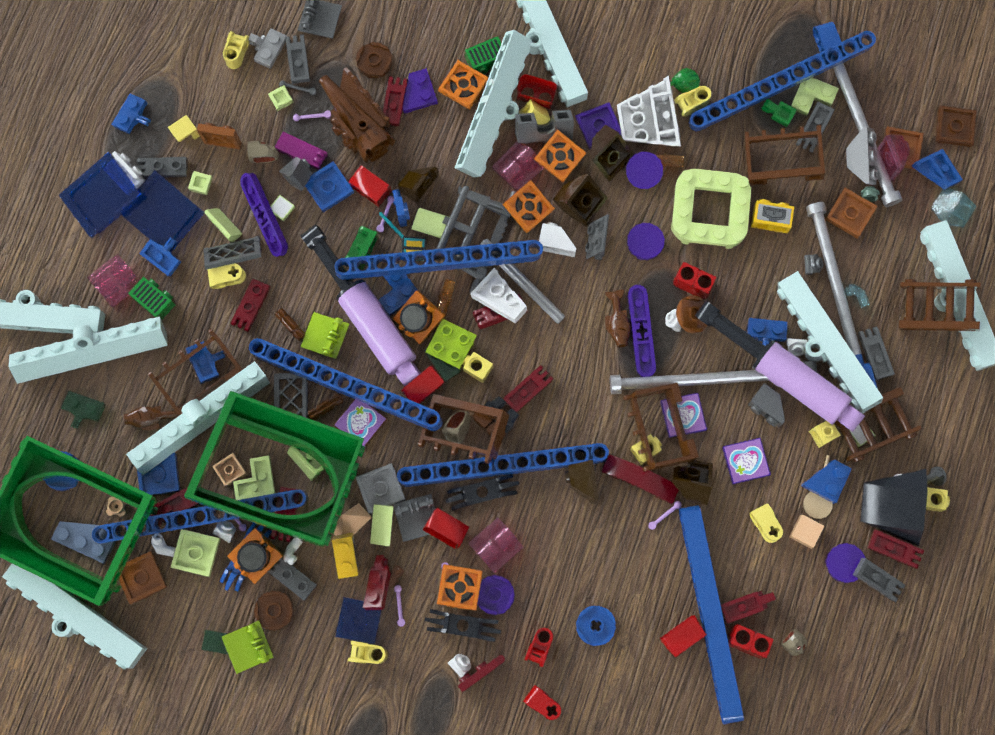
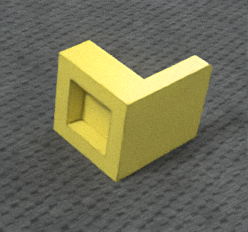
M532 99L519 111V114L534 113L537 124L540 125L547 124L551 120L547 109Z
M187 115L168 127L178 142H181L190 135L194 140L200 136Z

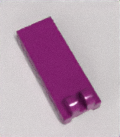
M282 132L275 145L277 151L292 158L298 157L301 160L304 158L311 167L317 170L321 169L325 157L327 158L328 156L326 151L285 132Z

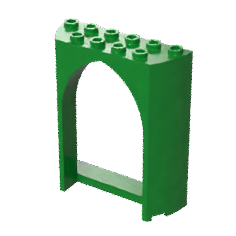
M230 391L184 497L321 547L328 546L332 537L330 533L334 534L345 500L348 498L352 482L356 477L359 463H357L358 457H362L366 446H363L364 438ZM229 424L279 443L296 447V449L309 454L328 474L333 487L334 497L325 505L312 512L300 515H281L209 491L200 486L225 428Z
M26 436L20 443V450L17 456L11 461V469L4 476L0 489V558L87 601L102 606L111 599L110 596L113 592L118 593L121 586L117 582L149 515H156L158 512V508L155 507L157 499L138 488ZM67 476L80 480L138 508L105 578L47 550L32 536L25 523L22 510L23 494L30 487L43 479Z

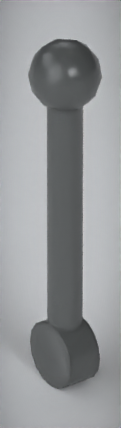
M284 80L279 83L280 87L284 85L285 87L309 92L312 96L317 93L315 88L308 89L288 84Z

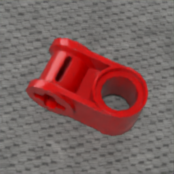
M543 627L537 630L524 658L525 661L530 660L543 667L553 640V633L550 629ZM541 631H547L550 634V639L547 642H541L538 639Z
M536 685L532 687L523 700L525 704L549 720H555L561 714L560 705ZM555 705L557 707V715L552 714L549 716L547 707Z

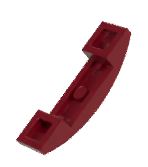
M610 454L601 471L617 480L620 479L655 495L654 497L671 505L679 491L671 481L651 471L643 472V467Z

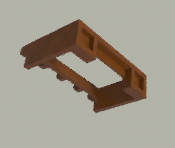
M821 124L816 126L817 131L804 132V127L799 126V133L785 134V129L780 128L781 134L767 136L766 130H762V136L749 137V132L745 131L747 176L750 186L766 185L769 179L805 176V181L824 180L825 167ZM817 138L819 167L752 173L749 144Z
M212 329L208 330L212 337L203 344L198 339H195L194 342L198 347L186 356L182 350L178 351L182 359L171 367L164 361L162 363L166 368L164 372L156 377L151 371L147 373L179 416L183 413L181 411L183 406L178 409L160 385L158 380L214 340L235 368L191 400H202L243 370Z
M678 383L643 389L623 396L624 401L630 400L633 412L627 413L628 417H635L638 430L633 432V436L640 435L643 449L638 450V454H645L648 466L643 467V472L687 463L699 458L694 439L687 440L678 410L677 405L683 401ZM665 393L683 457L655 463L637 398Z
M433 394L429 408L437 411L438 414H440L441 408L485 415L490 419L496 420L488 450L433 438L434 431L426 428L422 429L418 446L424 447L425 443L430 444L432 442L435 443V451H439L441 445L452 447V455H457L459 449L470 451L469 459L472 460L475 459L476 453L486 455L485 463L490 464L492 459H497L509 414L501 409ZM430 417L428 424L436 423L437 417Z

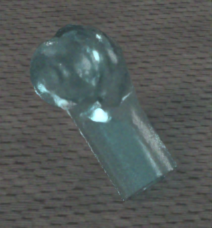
M849 284V286L845 287L846 295L856 296L861 308L870 305L864 289L856 284Z

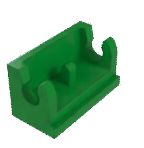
M360 226L357 236L345 258L370 256L379 238L378 233ZM360 264L358 268L363 270L365 264Z

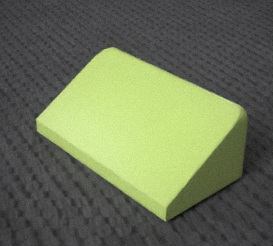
M220 209L205 210L209 220L231 243L235 242L242 235L241 231Z
M419 208L412 225V230L441 238L446 227L442 223L445 215Z
M289 447L287 454L311 481L324 471V468L309 454L296 449V447Z
M374 504L370 544L390 546L393 506Z

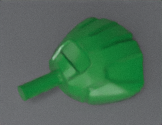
M689 68L680 70L670 81V85L682 93L698 88L700 83L698 74Z

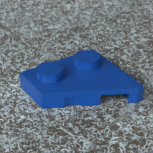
M943 149L916 161L912 165L915 170L944 190L963 180Z
M832 460L823 469L816 472L814 476L802 483L801 486L833 504L837 503L852 468L837 460Z

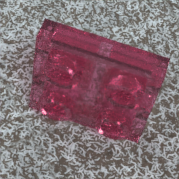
M517 141L492 166V169L518 191L530 180L532 181L544 167L534 160L537 155L530 147L523 146Z
M118 254L87 277L111 307H114L127 297L128 293L140 281Z
M499 518L494 520L468 543L493 573L497 572L524 548Z

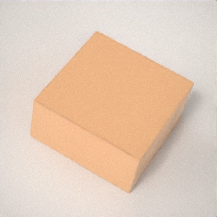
M234 453L212 466L227 488L233 484V481L240 480L248 475Z
M800 515L789 537L812 549L824 525L804 515Z

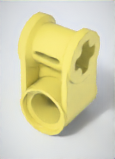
M230 31L223 51V57L229 68L237 69L242 65L243 58L249 47L248 35L241 36Z
M699 86L676 97L674 102L679 105L682 117H687L708 106L711 90L706 86ZM698 95H705L706 99H700Z
M236 263L207 270L211 289L241 284L246 279L245 271Z
M766 503L749 513L753 523L766 542L774 543L782 537L783 529L769 504ZM775 530L776 534L770 536L769 532Z
M351 641V657L348 658V661L382 664L387 660L388 652L384 647ZM380 649L383 656L377 661L374 659L373 653L375 650Z

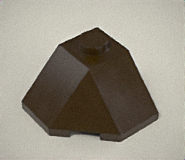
M434 166L410 170L406 175L403 174L398 181L400 192L418 203L438 177V168Z
M693 460L684 467L677 466L673 469L672 483L688 502L708 505L712 490L713 463Z

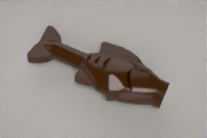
M624 289L615 292H605L606 297L612 301L614 311L612 316H605L606 329L616 342L618 348L628 346L627 341L631 329L627 319V310L621 311L620 299L624 295Z
M181 403L180 405H178V409L184 404ZM144 406L136 408L129 413H124L125 425L152 431L160 429L159 422L162 419L177 418L179 415L175 410L161 412V406L154 408Z

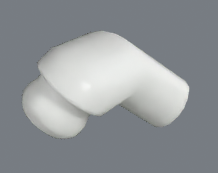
M154 534L151 543L156 553L174 557L176 547L167 546L161 534Z
M295 537L293 538L284 553L283 560L285 563L288 562L289 565H293L297 561L294 553L303 541Z

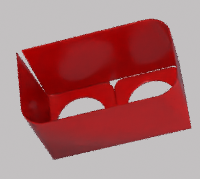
M524 74L520 77L518 83L517 100L528 102L532 99L542 107L551 109L557 85L552 81ZM527 87L531 88L534 91V96L521 94L522 90ZM549 93L552 97L551 102L539 99L540 94Z
M361 165L349 180V185L352 189L378 207L392 192L391 186L387 189L389 185Z
M683 262L677 271L673 284L692 295L706 299L715 284L716 276ZM686 268L693 271V278L690 280L683 279L681 277V270ZM703 276L710 279L711 285L708 288L700 287L698 284L699 277Z
M431 365L406 385L401 392L409 400L420 404L440 388L444 381Z
M439 508L432 512L423 527L426 533L454 549L457 544V548L461 546L469 529L468 525Z
M692 615L663 635L660 641L673 657H677L705 637L706 633L695 615Z
M739 624L731 628L728 636L730 647L759 659L767 658L774 640ZM745 630L749 633L750 640L747 644L743 645L737 642L736 634L738 631ZM759 638L766 639L769 643L767 651H757L755 641Z

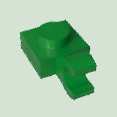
M769 99L766 100L761 108L766 113H772L771 119L785 127H788L797 109L782 101L777 105Z

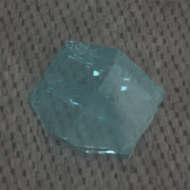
M948 188L941 190L931 210L935 212L941 221L947 220L949 226L963 228L977 206L964 193Z

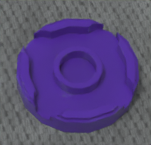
M639 152L629 159L626 166V175L633 186L640 189H649L660 182L663 175V165L655 154Z
M641 223L633 227L629 232L627 246L629 252L636 256V258L651 260L661 253L665 238L663 232L657 226L651 223Z
M845 543L833 547L826 558V567L830 576L842 583L855 582L858 578L853 573L861 558H865V555L858 547L852 544Z
M492 575L484 578L481 581L478 605L481 610L492 615L503 614L509 610L514 602L515 593L513 586L509 580L502 576Z

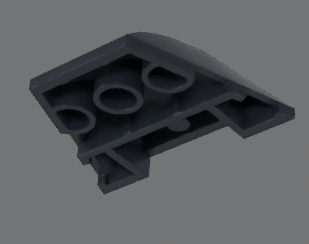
M926 468L911 473H903L898 476L864 482L860 521L919 546L924 532L928 493Z

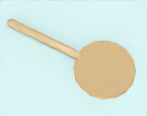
M830 455L826 456L824 467L829 463ZM809 492L804 498L803 507L810 517L822 519L830 514L832 502L813 492Z

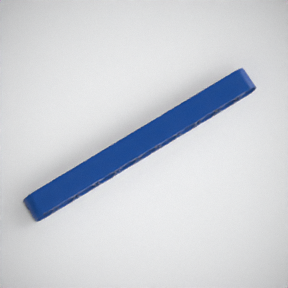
M864 31L710 104L692 114L689 120V127L693 131H701L870 50L876 42V37L871 31ZM862 38H866L869 41V45L863 44ZM845 46L851 47L853 52H846ZM828 54H833L836 61L829 60ZM811 62L818 63L819 69H814L811 66ZM794 70L801 71L803 76L797 77ZM783 78L786 84L780 85L777 79ZM760 87H768L769 93L762 92ZM744 94H750L753 98L752 101L745 100ZM727 102L735 103L736 108H728ZM713 109L717 110L719 116L713 117L710 111ZM698 117L703 123L696 125L693 119Z
M537 240L341 258L335 263V272L338 278L349 280L534 262L540 259L543 245ZM534 247L539 253L532 254L529 249ZM516 249L520 254L513 256L510 251ZM493 251H498L501 254V256L499 258H495L491 255V253ZM474 253H479L482 255V258L476 260L472 257V255ZM455 255H461L463 257V260L455 261L453 257ZM439 256L444 259V262L437 263L434 259ZM422 258L425 260V263L418 265L415 261ZM399 260H403L406 262V265L399 267L396 263ZM385 262L387 267L380 269L377 267V264ZM360 264H366L368 268L364 271H361L358 269V266ZM347 266L349 269L347 272L342 273L339 271V268Z
M257 338L249 344L250 352L257 359L428 430L437 431L442 426V418L433 409L265 340ZM263 346V350L256 353L257 348ZM276 353H280V357L273 360V356ZM297 360V364L290 367L291 361ZM315 367L311 374H307L308 368ZM332 374L330 380L324 381L325 375ZM344 381H349V385L346 388H341V384ZM361 388H367L364 395H358ZM384 395L383 401L379 403L375 401L377 396ZM396 402H401L400 409L394 410L393 405ZM414 409H418V416L411 417V412ZM430 417H437L436 423L428 424Z
M597 443L497 456V459L491 460L490 464H488L489 470L487 472H481L478 469L480 464L485 463V457L475 458L474 460L467 459L401 468L397 473V478L402 486L412 487L566 468L569 465L593 460V464H599L606 460L609 450L606 445ZM601 449L604 451L605 456L598 458L595 456L594 451ZM578 451L583 452L585 459H576L575 453ZM557 454H564L566 461L559 463L555 457ZM539 456H544L547 459V463L539 465L536 459ZM524 458L528 464L522 468L517 465V461ZM500 461H506L509 466L507 469L501 470L497 465ZM461 466H468L470 468L469 473L466 475L459 472ZM441 469H450V475L442 477L440 475ZM424 470L431 472L429 479H422L420 477ZM406 472L412 475L411 480L408 482L401 480V476Z
M291 490L237 501L255 507V502L261 500L264 503L263 510L276 512L304 506L308 501V495L304 490ZM296 493L303 495V501L300 504L294 502L293 497ZM278 496L284 500V504L280 508L274 504V500ZM208 506L149 516L146 522V530L141 532L140 536L227 521L239 517L225 513L223 518H219L216 515V509ZM199 511L205 513V519L202 522L197 519ZM180 514L186 518L184 525H180L177 521ZM160 518L166 521V526L163 529L158 526ZM132 520L97 526L92 531V538L97 543L123 540L124 536L119 533V528L121 525H124L128 530ZM101 529H105L107 532L105 539H102L99 535Z
M699 505L679 508L701 624L706 633L704 638L723 725L744 721L701 509Z

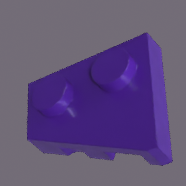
M427 68L409 73L403 113L438 104Z

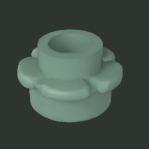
M867 186L861 191V197L871 203L877 201L880 194L879 190H876L873 186Z

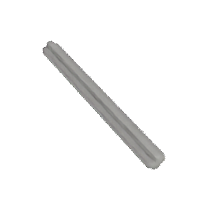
M485 239L481 242L480 245L492 243L488 239ZM493 251L491 253V255L495 258H499L501 256V254L498 251ZM499 265L556 323H560L564 319V314L515 265Z

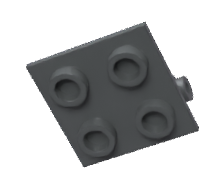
M306 0L298 31L333 39L342 5L321 0Z
M608 214L593 221L588 227L587 233L589 237L585 247V252H587L586 259L595 256L596 260H602V257L605 255Z
M431 494L393 504L403 542L430 535L423 530V527L435 510Z

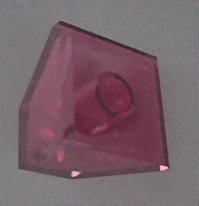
M887 135L878 147L891 182L904 169L910 151L909 144L902 135Z

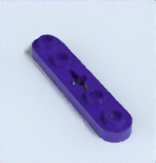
M244 173L241 176L240 184L270 252L276 257L284 256L287 253L288 244L259 180L254 173Z
M633 285L628 291V303L636 371L640 377H651L656 371L648 295L643 286ZM639 322L642 323L643 330H647L644 333V341H641V334L637 333L640 328Z

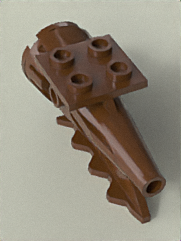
M347 67L343 69L340 87L328 75L321 77L319 83L334 107L330 111L332 117L330 121L337 137L341 136L347 150L351 149L354 154L358 150L365 163H368V160L374 162L383 157L388 152L387 147L389 145L393 146L395 143L394 138L384 129L385 126L386 128L390 127L389 117L385 116L380 106L374 102L369 92L363 88L358 78Z

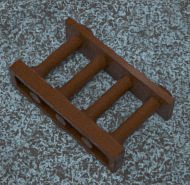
M905 279V282H900L901 289H906V317H904V320H899L900 330L980 331V321H976V318H974L975 289H981V283H977V280L967 279L965 283L917 282L915 279ZM914 289H926V317L923 318V321H915ZM934 289H946V318L943 321H935V318H933ZM954 289H967L966 318H964V321H956V318H954Z
M901 387L883 394L882 402L868 410L875 413L887 440L877 444L865 418H863L859 426L870 447L860 451L850 430L839 421L834 423L837 428H840L852 452V455L846 458L847 462L852 460L854 463L865 459L864 455L905 437L909 440L918 436L917 432L922 429L921 426L911 427L899 403V398L904 394ZM886 403L892 405L905 432L894 435L881 410L883 408L882 405Z

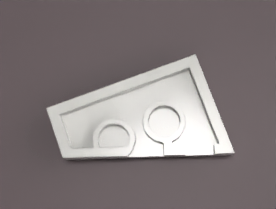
M495 268L470 293L473 299L515 324L527 311V306L511 290L507 282L500 277Z

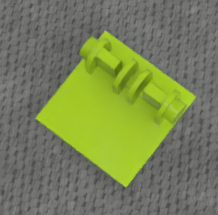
M313 312L301 348L337 359L349 323L343 322L342 319L337 317L334 319Z
M442 319L425 353L460 369L469 350L472 349L477 335Z
M259 620L222 636L236 674L260 663H266L270 661L269 659L274 658Z

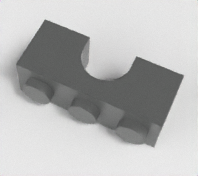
M571 110L552 111L551 120L544 125L537 124L534 113L515 114V135L518 143L547 142L557 129L569 139H573L574 119Z

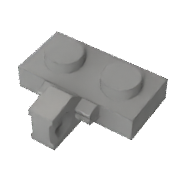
M271 28L267 36L262 35L261 38L251 33L248 38L249 44L255 46L254 49L258 51L254 61L271 69L286 43L287 35Z

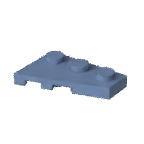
M61 521L51 540L103 564L106 563L116 541L97 543L93 540L92 531L100 525ZM101 529L99 532L102 539L107 537L105 529Z

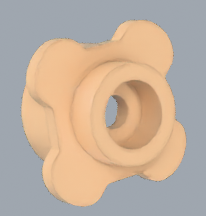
M110 497L107 504V515L112 516L114 514L123 517L126 514L125 505L127 503L115 497Z

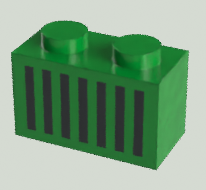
M499 36L465 49V58L471 68L482 74L492 69L502 44Z
M143 277L128 294L155 318L160 317L163 320L175 306L172 301L174 297L166 290L162 293L158 289L159 285L153 279L148 281Z

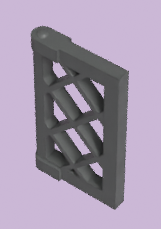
M255 236L245 240L203 248L205 269L208 270L262 257L260 237ZM241 248L246 249L242 253L238 252ZM223 252L227 253L224 257L219 256Z
M293 373L274 374V406L280 408V396L283 395L289 400L282 408L283 410H286L293 404L299 410L296 413L297 415L302 413L303 417L308 418V380ZM297 379H302L301 390L293 384ZM280 380H287L289 384L281 391ZM293 385L299 392L290 400L284 392ZM300 394H302L301 409L293 403Z

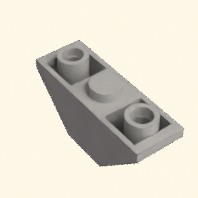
M863 127L846 148L847 168L865 184L876 185V180L878 179V171L875 166V161H877V152L875 150L877 136L874 129Z

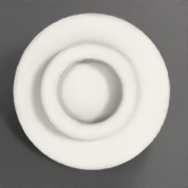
M676 309L666 315V325L674 331L680 332L681 326L677 321Z
M787 338L788 352L790 351L795 356L805 354L807 340Z
M221 521L217 524L213 534L231 543L236 528L229 521Z
M462 654L455 655L448 662L460 678L471 669L469 658Z

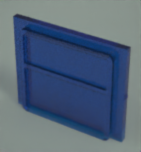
M108 152L60 193L59 197L89 237L92 238L97 233H101L137 202L142 194L111 153Z
M155 170L119 212L147 238L153 239L160 245L164 246L169 237L176 240L177 242L171 248V252L205 213Z

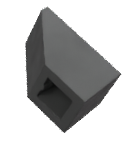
M764 383L748 405L751 407L750 410L767 418L766 421L770 425L780 427L785 422L781 396Z

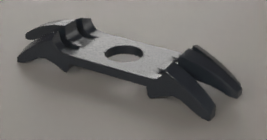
M513 474L480 483L448 490L447 493L453 494L463 491V494L453 496L445 501L450 503L465 500V502L451 507L452 511L473 504L517 495V491L501 492V490L519 485V481L499 484L500 481L513 478ZM481 486L488 489L487 496L483 498L477 495V489Z
M430 609V613L445 616V619L425 617L424 620L443 625V628L427 627L426 631L449 633L495 642L496 638L481 635V632L501 634V630L482 626V623L498 624L499 620L476 618ZM460 620H466L469 624L468 629L464 632L459 631L457 628V623Z

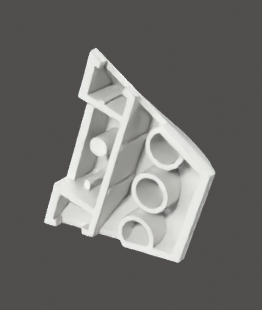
M669 76L654 86L651 85L644 92L636 94L617 105L621 134L624 141L681 147L679 126Z

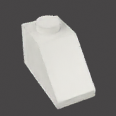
M551 222L543 223L539 242L543 245V251L575 257L576 247L562 227Z

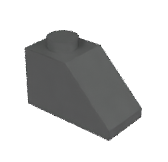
M295 157L279 171L291 186L300 191L304 189L313 174L309 170L311 167L304 158L301 160L298 157Z

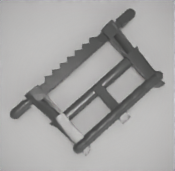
M459 186V197L450 218L444 217L442 223L446 227L435 249L445 248L453 228L466 233L461 247L470 246L485 208L501 215L490 240L492 244L499 243V240L503 238L501 234L505 232L504 228L508 226L507 219L511 214L502 205L503 203L490 199L491 196L471 191L468 186H463V188ZM515 190L512 191L511 194H510V196H509V198H510L512 195H514V193H516L517 191H515ZM466 199L478 204L470 226L457 221ZM457 255L453 259L455 261H462L463 257ZM439 256L434 259L435 261H438L439 259L444 261V259ZM488 266L461 269L476 278L470 288V293L485 278Z

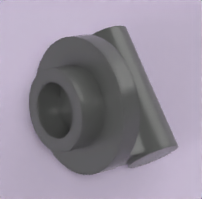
M817 254L805 255V275L820 273L821 268H823L822 258Z
M933 467L930 470V474L927 475V484L932 482L935 486L944 485L946 482L944 469Z

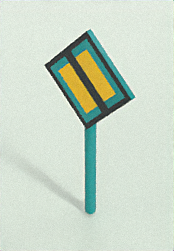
M379 212V215L402 238V252L426 250V238L404 236L382 212ZM419 258V259H417L416 261H425V260L422 259V258Z

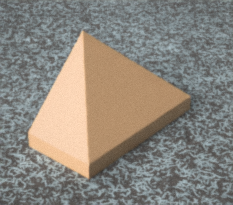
M358 503L338 519L334 535L353 533L354 535L372 516Z

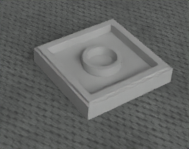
M392 463L356 477L369 514L373 513L374 504L391 506L405 501Z

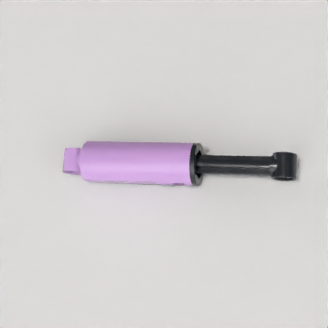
M317 224L313 225L301 234V238L311 250L315 251L342 290L337 295L336 300L389 375L396 374L404 386L408 385L421 374L413 363L416 359L415 353L364 279L354 282L352 279L342 280L336 276L335 263L339 259L327 244V237ZM343 266L339 268L340 272H347Z
M705 301L694 315L755 357L757 360L752 366L754 370L766 376L776 386L783 388L833 425L836 421H839L853 432L865 417L849 405L852 401L851 397L805 365L798 357L785 350L776 341L772 340L767 346L763 345L722 315L721 311L708 301Z

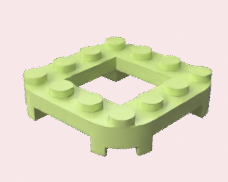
M702 169L683 171L675 185L671 230L674 235L681 240V243L687 245L689 243L726 246L725 249H731L740 244L747 234L751 187L748 178L730 172ZM695 189L730 193L728 226L692 222Z

